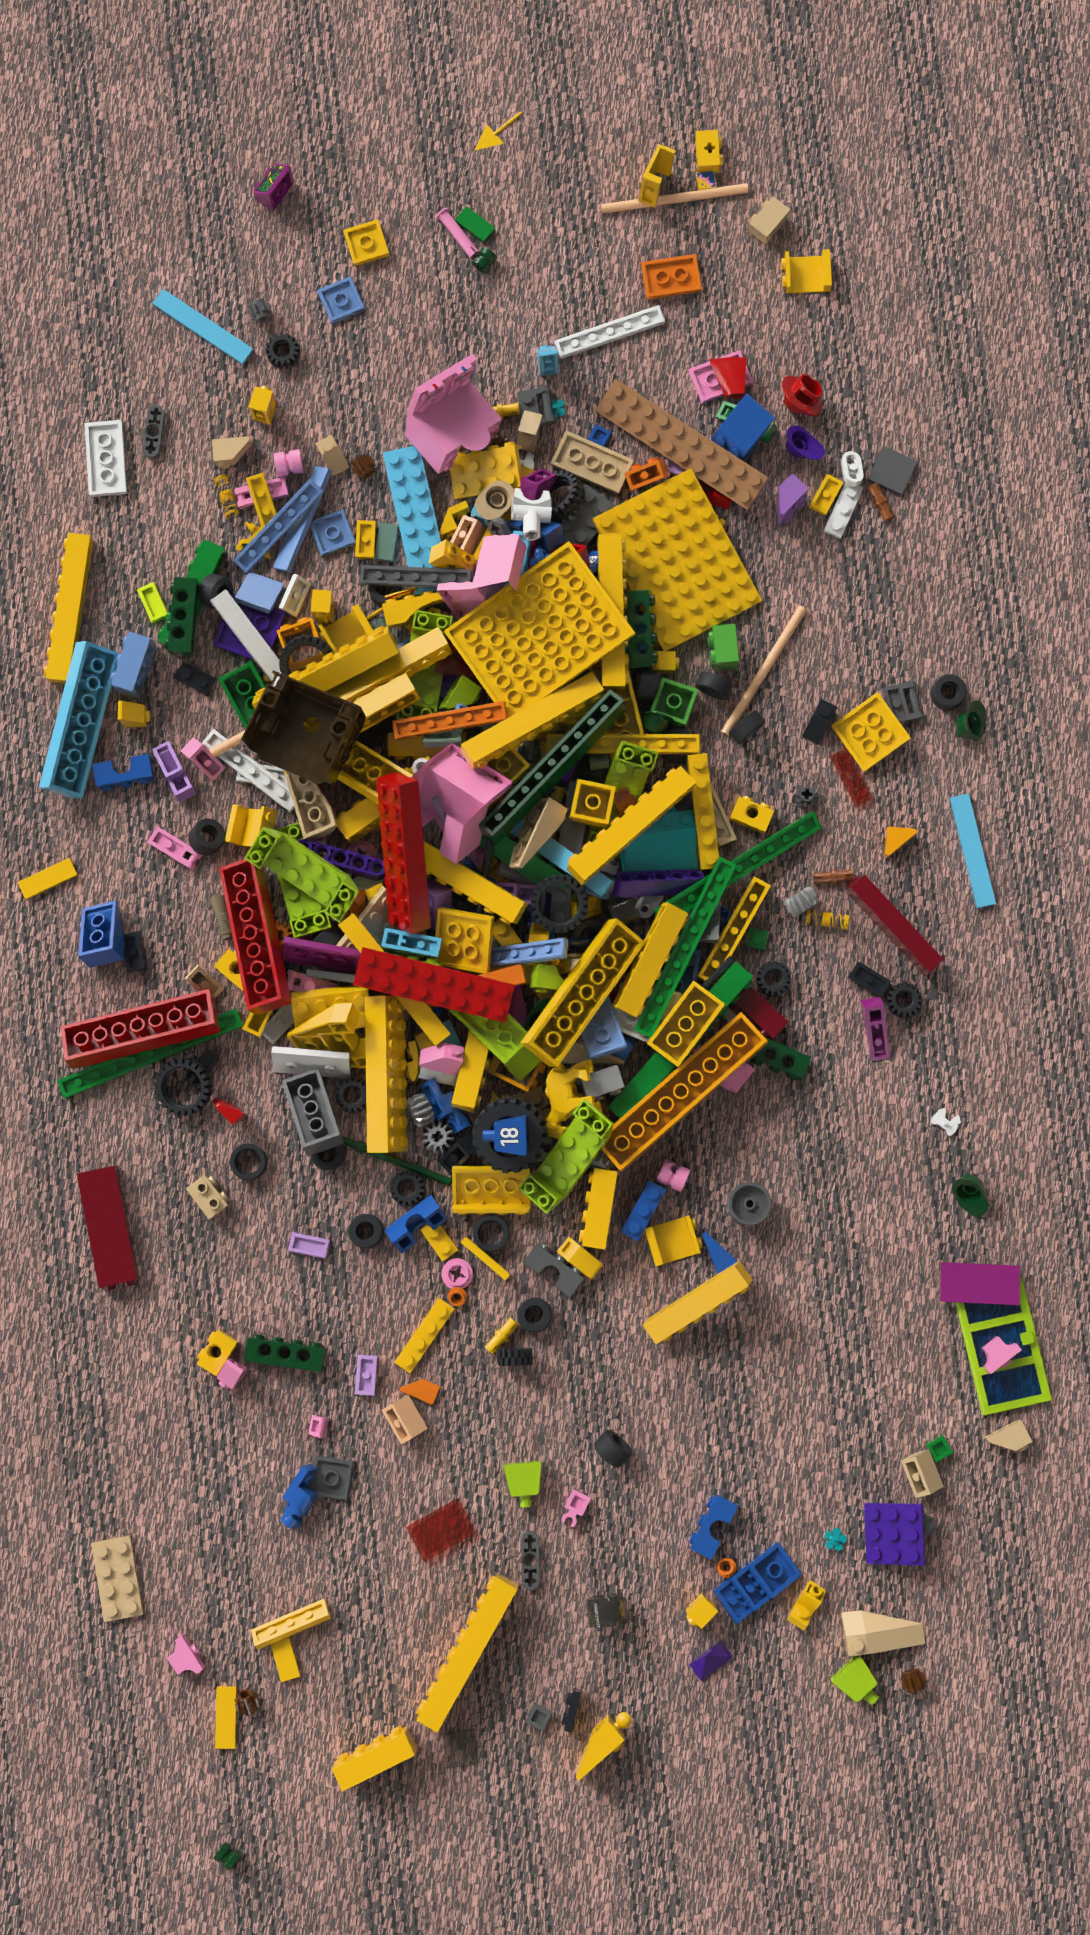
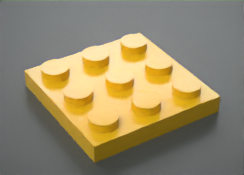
M878 692L831 725L864 772L911 739Z
M444 907L437 908L435 937L442 938L437 958L438 962H443V966L483 974L490 972L494 916Z

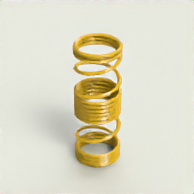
M219 475L214 478V483L219 485L218 488L225 483H230L228 475ZM224 479L225 482L220 484L219 481ZM217 488V491L220 492L219 498L222 506L226 504L228 499H231V502L235 500L232 489L219 491ZM223 506L226 508L224 510L226 518H231L230 516H227L231 513H235V516L239 515L238 509H233L225 513V511L229 507Z
M811 909L807 910L806 924H810L811 916L815 910H813L812 914ZM815 911V923L816 925H818L817 915ZM822 911L819 915L821 916L823 913L821 926L830 927L832 916V927L834 928L833 913ZM838 914L836 920L840 915L841 929L847 930L849 925V915H844L843 926L841 914Z

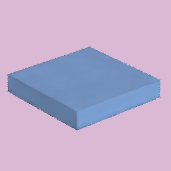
M351 276L317 290L331 324L366 310Z
M344 509L311 521L310 528L321 557L356 544Z
M249 571L235 596V602L270 614L284 588V583Z

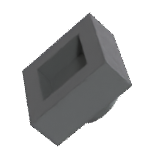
M534 1703L525 1722L544 1731L552 1711Z

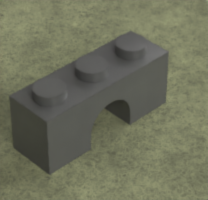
M536 1244L523 1263L538 1274L546 1266L556 1267L559 1270L560 1278L555 1287L571 1297L584 1278L581 1277L583 1273L574 1266L571 1269L565 1265L567 1261L560 1255L554 1257L550 1254L552 1249L545 1244Z

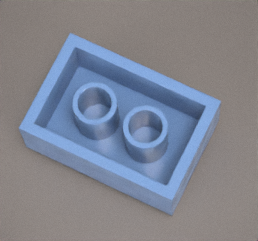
M128 632V635L123 639V650L117 656V668L111 674L110 683L118 694L139 700L157 647L151 638Z

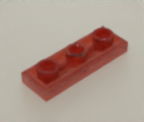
M845 748L829 756L854 806L856 807L871 800L872 796L848 749ZM849 774H852L854 776L853 780H850L848 778Z

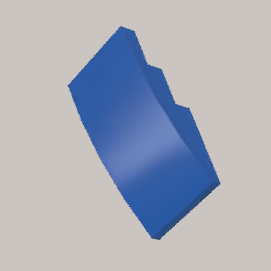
M776 1542L738 1570L732 1577L726 1579L712 1592L733 1622L738 1624L769 1599H773L802 1574L780 1543Z

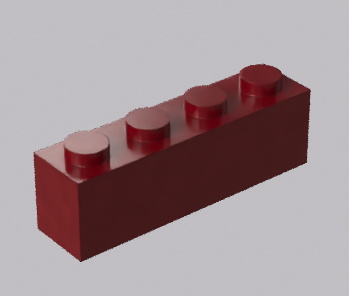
M751 986L747 991L743 989L738 994L741 996L734 1005H730L737 1013L742 1012L753 1025L760 1029L759 1032L767 1039L773 1040L789 1023Z

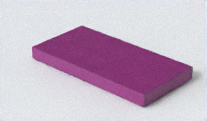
M284 937L282 958L284 962L356 974L361 953L358 949Z
M940 1263V1302L1019 1305L1020 1266Z

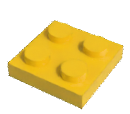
M378 219L343 230L354 267L389 256Z

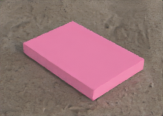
M741 350L720 358L743 357ZM710 361L688 369L701 404L724 396L721 385L716 379V374L712 366H710ZM747 365L745 388L754 385Z

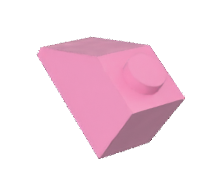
M194 737L181 750L212 781L226 768Z
M445 1042L422 1049L420 1051L419 1067L456 1076L463 1062L464 1047Z
M234 1358L227 1359L217 1376V1379L220 1380L219 1384L227 1390L229 1388L235 1389L248 1369Z

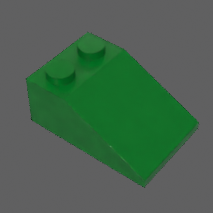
M253 660L218 678L245 729L255 711L252 705L254 696H256L255 693L262 688H266V684Z

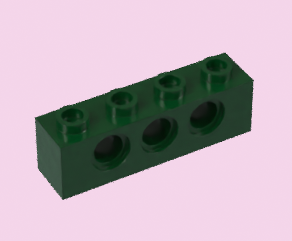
M174 577V583L170 585V593L173 595L172 601H169L168 606L171 618L167 620L169 638L165 640V649L168 650L171 656L193 657L199 599L198 590L200 586L197 578ZM183 595H187V596H188V598H187L186 601H184V602H180V601H179V599H180L181 596H183ZM180 614H186L184 620H178ZM184 632L183 638H176L177 633Z
M650 590L626 591L627 622L636 634L628 640L630 668H656V663H658V652H655L657 633H654L656 614L653 613V606L656 603L655 595ZM640 606L646 607V612L643 615L638 614ZM646 625V633L640 635L639 627ZM642 644H647V652L641 654L640 646Z
M765 1038L768 1044L751 1058V1063L758 1066L765 1064L769 1066L768 1070L779 1074L782 1071L791 1080H802L811 1056ZM768 1050L773 1051L775 1054L774 1060H767L765 1052ZM784 1058L792 1060L793 1065L791 1068H786L783 1065Z
M253 1334V1338H247L244 1361L323 1372L326 1348L322 1347V1343L311 1342L309 1346L303 1345L301 1340L292 1339L291 1343L283 1342L284 1338L272 1337V1340H266L264 1335ZM265 1344L271 1347L269 1355L262 1353V1347ZM283 1347L290 1349L291 1354L288 1358H284L281 1355ZM302 1350H307L310 1353V1358L307 1361L302 1360L300 1357Z

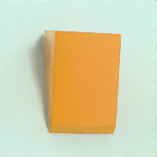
M887 827L884 857L887 859L915 836L917 830Z

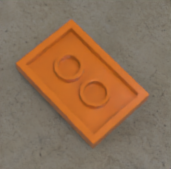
M696 254L641 262L646 300L702 291Z

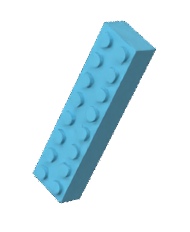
M415 446L384 452L383 457L408 567L436 568L429 564L431 547L439 544L441 539L422 455ZM416 587L414 595L418 597L427 591H434V593L438 591L437 588Z
M88 641L76 642L39 788L73 799L83 798L111 688L110 677L112 672H115L116 659L119 653Z

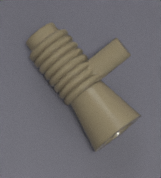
M224 895L210 898V903L216 914L215 918L220 936L223 939L232 938Z

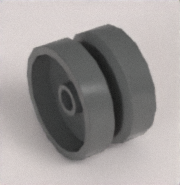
M746 1182L738 1185L731 1191L727 1201V1208L730 1216L736 1222L752 1226L761 1223L767 1218L771 1210V1198L763 1186L757 1183ZM748 1200L753 1202L751 1208L746 1206Z

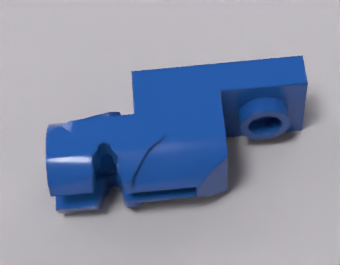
M434 1078L420 1086L422 1093L430 1101L436 1121L446 1118L454 1134L460 1133L473 1125L469 1116H463V1113L466 1112L465 1110L452 1107L454 1091L442 1095L440 1086Z
M312 1464L301 1467L282 1497L288 1504L281 1517V1521L293 1530L295 1528L298 1529L303 1521L302 1517L307 1516L317 1497V1493L308 1486L314 1479L313 1474L317 1469Z

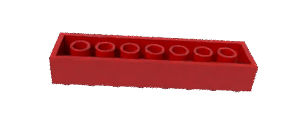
M394 772L376 778L378 810L380 813L379 826L382 836L381 846L383 849V866L385 869L387 891L386 901L389 913L388 921L391 926L414 934L431 928L419 780Z
M245 859L220 867L219 871L247 1011L260 1015L292 1004L264 867L259 869Z
M362 947L353 982L354 986L503 1023L507 1021L515 989L514 984Z
M209 989L60 1026L64 1059L71 1069L221 1032L215 997Z

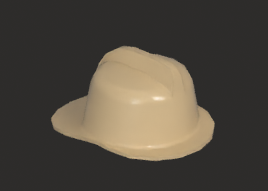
M506 481L492 482L479 494L475 501L477 513L487 520L501 517L512 505L513 487Z

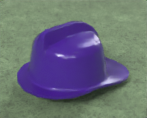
M800 426L788 428L786 432V449L792 456L811 460L823 458L825 455L823 445L811 436L808 431Z

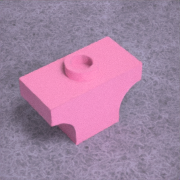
M996 1336L981 1348L987 1357V1362L983 1367L987 1373L992 1374L999 1367L1005 1368L1012 1362L1011 1358L1022 1349L1017 1343L1006 1345L1000 1337Z
M185 1633L175 1640L176 1650L167 1657L168 1661L177 1675L184 1670H192L198 1674L205 1668L204 1663L199 1657L200 1651L198 1647L190 1643Z

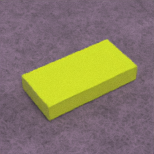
M153 582L137 589L151 623L153 624L165 619L168 612L155 583Z

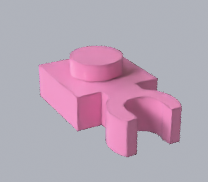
M573 1489L565 1505L569 1512L562 1516V1522L564 1523L567 1517H571L573 1519L571 1527H574L577 1522L576 1515L583 1516L591 1497Z

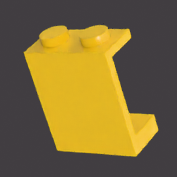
M658 144L642 177L639 202L656 207L662 178L656 176L655 173L658 172L670 177L676 150Z
M830 249L822 250L821 256L789 257V251H785L784 258H781V270H785V276H782V288H786V294L831 291Z
M358 604L351 607V613L326 627H323L322 624L319 625V637L321 640L327 641L334 654L339 652V648L346 644H350V646L357 642L356 639L363 635L368 637L374 634Z
M232 805L225 842L236 846L251 847L262 827L274 830L278 811L266 806H262L261 809H248L240 805Z
M689 1215L644 1229L655 1266L701 1253L700 1249L703 1248L700 1237L696 1238L694 1230H697L694 1218L690 1219Z

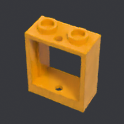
M305 617L299 619L296 624L281 626L280 630H277V634L282 647L284 648L287 644L285 641L286 637L310 628L314 637H319L313 619ZM320 651V654L296 663L293 662L290 655V669L292 673L297 670L301 672L306 669L305 666L314 661L316 663L322 661L324 655Z
M494 1056L487 1073L527 1092L536 1088L539 1082L536 1078L539 1073L543 1074L547 1064L541 1061L536 1066L526 1086L497 1072L501 1061L496 1056Z

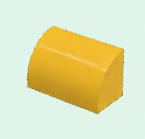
M273 1010L260 1015L250 1012L242 1030L260 1037Z

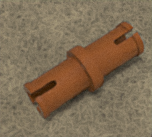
M875 483L869 486L867 489L883 521L885 522L895 517L888 504L889 500L884 496L879 484Z
M833 869L831 872H814V878L822 877V879H815L814 883L815 885L832 883L834 885L836 882H849L853 880V876L846 877L845 875H852L853 870L835 871Z

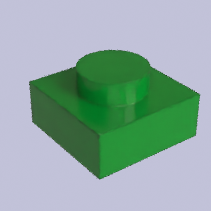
M749 927L745 947L765 950L768 931Z
M943 1435L925 1444L935 1462L953 1453Z

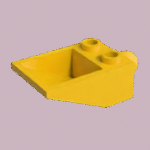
M619 1713L616 1717V1722L607 1715L593 1728L576 1769L578 1781L612 1751L617 1752L623 1747L624 1733L621 1728L626 1729L632 1723V1718L628 1713Z

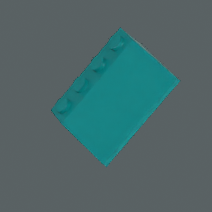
M692 810L665 813L619 853L623 872L698 869L696 826Z

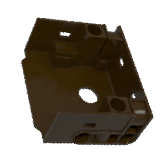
M273 670L274 678L270 685L266 683V688L241 740L250 751L258 754L261 761L316 784L326 782L334 786L365 723L366 715L361 706ZM316 717L319 719L320 727L316 732L309 733L304 729V722L307 718Z

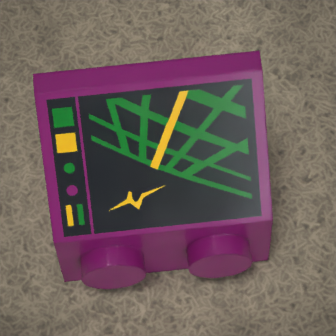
M274 163L271 168H268L263 180L254 187L255 199L274 211L294 184L291 167L287 164Z

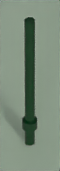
M343 1137L344 1145L354 1148L356 1152L361 1154L363 1152L367 1153L365 1142L360 1140L357 1142ZM367 1153L448 1186L452 1180L449 1177L388 1153Z

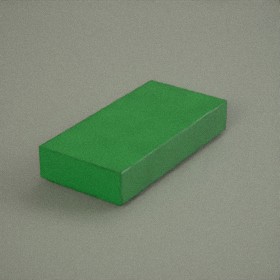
M467 206L455 219L458 225L482 243H485L495 231L493 225Z

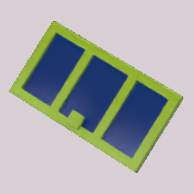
M1021 1273L1019 1305L955 1302L982 1415L987 1416L988 1414L1052 1400ZM996 1336L1000 1337L1006 1345L1017 1343L1022 1350L1011 1358L1012 1362L1005 1368L999 1367L992 1374L987 1373L983 1367L987 1362V1357L981 1348Z

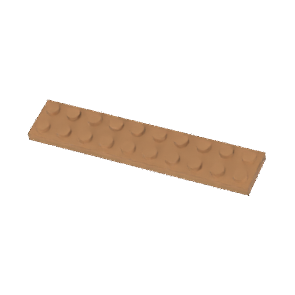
M614 379L595 410L685 470L691 468L697 478L748 511L770 479L617 379Z

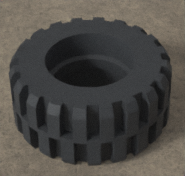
M507 1096L506 1098H498L492 1103L490 1102L480 1112L472 1130L473 1146L476 1147V1154L478 1157L481 1156L482 1162L486 1166L489 1164L493 1170H501L502 1173H518L523 1169L527 1170L539 1160L547 1145L548 1129L546 1119L541 1115L542 1112L539 1108H535L532 1102H527L521 1097L513 1098V1096ZM527 1115V1129L529 1133L527 1155L498 1152L494 1149V1142H483V1130H493L495 1121L504 1117Z

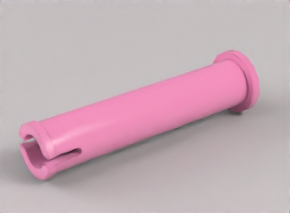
M442 209L438 212L436 218L441 220L469 258L473 259V255L476 257L480 251L449 214V209Z

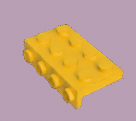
M515 442L504 443V447L499 448V445L487 447L488 450L482 451V449L471 450V454L459 452L454 466L450 469L454 499L478 496L488 485L499 480L506 481L513 489L520 488L521 478L523 477L519 450L522 449V446L516 445Z
M452 1166V1212L458 1215H467L468 1213H476L477 1215H486L487 1213H496L497 1215L515 1213L517 1215H524L529 1213L530 1199L518 1188L530 1174V1168L527 1170L523 1169L518 1173H502L501 1170H493L492 1166Z

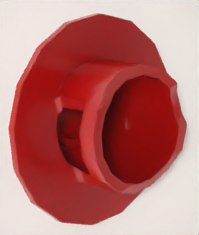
M802 374L799 378L789 375L783 379L782 389L785 394L783 402L791 414L804 413L809 416H817L821 413L822 402L820 398L823 392L821 384L817 380L811 378L809 374Z

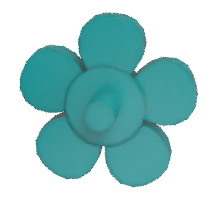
M550 399L555 419L558 418V415L564 416L566 412L563 408L565 405L564 401L558 400L556 403L555 399Z
M834 1528L832 1533L827 1531L824 1534V1538L830 1540L825 1543V1546L828 1549L834 1547L836 1551H840L843 1549L841 1543H845L847 1537L840 1535L841 1530L839 1528Z

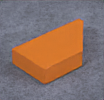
M421 1379L401 1387L399 1391L433 1405L441 1386Z

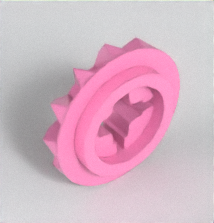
M365 840L355 841L347 850L358 853L357 848H359L362 852H368L365 854L366 856L377 858L375 847ZM356 862L354 866L356 868H362L364 866V863Z
M452 1259L442 1269V1279L451 1289L454 1287L465 1288L472 1281V1268L463 1259ZM459 1266H461L460 1273L463 1274L465 1278L458 1277V1279L454 1282V1275L449 1271H457Z

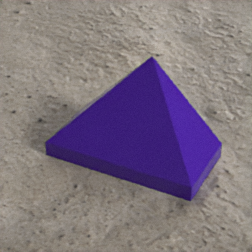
M720 1640L689 1665L702 1681L733 1656Z

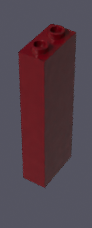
M865 874L861 877L857 875L850 882L846 893L924 977L944 960Z
M114 1165L77 1173L98 1288H104L105 1291L117 1289L116 1285L123 1284L124 1287L136 1285L135 1281L140 1280L118 1166Z

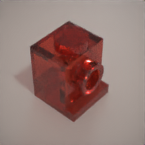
M628 787L617 789L614 799L618 817L621 818L625 815L624 811L630 805L635 806L636 803L634 794L630 795Z

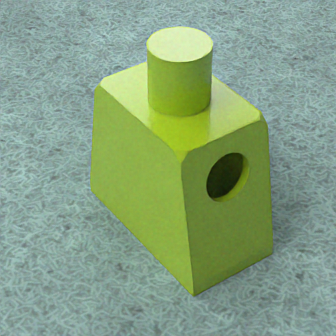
M541 1461L504 1464L511 1497L519 1496L521 1508L532 1507L531 1495L539 1494Z
M860 1655L854 1656L830 1678L834 1685L856 1702H859L864 1697L872 1705L879 1698L873 1690L878 1683Z

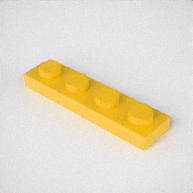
M438 1298L394 1363L408 1373H411L455 1308L441 1298Z
M325 1599L251 1629L254 1645L257 1650L331 1619Z

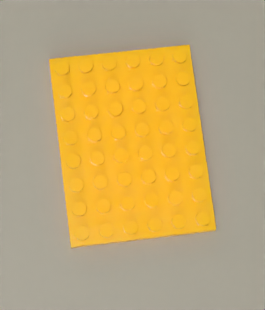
M691 468L592 519L599 535L622 534V540H625V552H622V559H626V571H623V578H626V585L629 591L650 590L655 595L656 603L653 606V613L656 614V625H654V633H657V643L662 651H669L711 629L712 626L718 625L762 602L758 591ZM640 606V607H639V609H640V611H641V613H642V615H643V614L646 612V607H645V606Z
M569 541L522 574L519 578L517 591L514 590L511 584H508L444 630L494 703L506 702L508 718L556 692L636 635Z

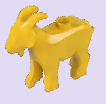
M591 1059L577 1063L569 1069H565L564 1065L560 1063L558 1067L553 1068L548 1074L545 1095L550 1100L552 1108L546 1118L548 1136L558 1140L568 1128L566 1126L562 1127L561 1122L574 1116L573 1112L583 1099H586L602 1113L600 1101L594 1102V1095L579 1098L578 1089L575 1084L577 1078L583 1081H591L590 1073L594 1072Z

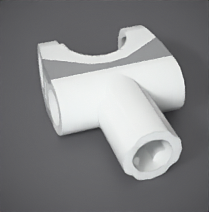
M515 488L511 507V519L523 521L524 538L528 541H535L540 538V522L550 523L551 521L550 493L543 490L541 498L532 501L524 497L520 488Z

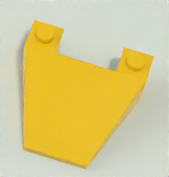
M353 1003L334 1004L287 1034L288 1039L295 1048L346 1052L350 1054L351 1067L366 1069L365 1038L360 1039L355 1033L360 1013Z

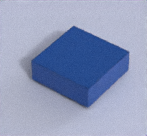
M595 424L587 440L605 447L612 432Z

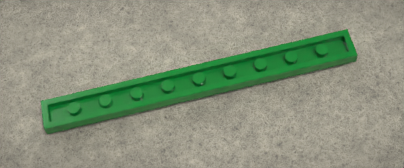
M810 811L730 861L737 866L726 888L821 829L822 826L815 813ZM710 874L664 903H670L685 912L690 911L695 907ZM662 904L659 905L658 907H656L655 909H653V911L655 912L656 916H657V914H658V912H659V910H660Z
M719 856L634 1031L648 1038L653 1036L737 866L736 864Z
M235 1008L218 1015L220 1033L104 1061L57 1080L63 1098H69L242 1028L243 1023L238 1010Z

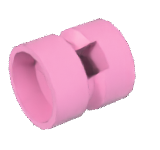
M300 449L291 450L288 454L285 452L274 453L278 477L288 476L290 472L293 474L304 473Z
M665 1159L656 1182L664 1186L669 1184L671 1189L681 1193L690 1169L683 1166L676 1167L674 1162Z

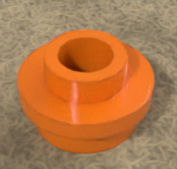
M454 1287L448 1293V1301L453 1306H462L467 1300V1293L461 1287ZM456 1293L460 1294V1295H461V1298H460V1299H456V1298L454 1297V1294H456Z
M722 1558L718 1562L717 1571L720 1576L730 1578L736 1573L737 1566L731 1558ZM726 1564L731 1567L728 1572L723 1569Z

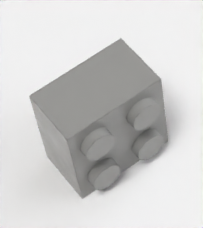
M617 1065L591 1073V1081L580 1079L585 1096L594 1095V1101L603 1099V1094L608 1092L610 1095L622 1092L621 1088L625 1087Z

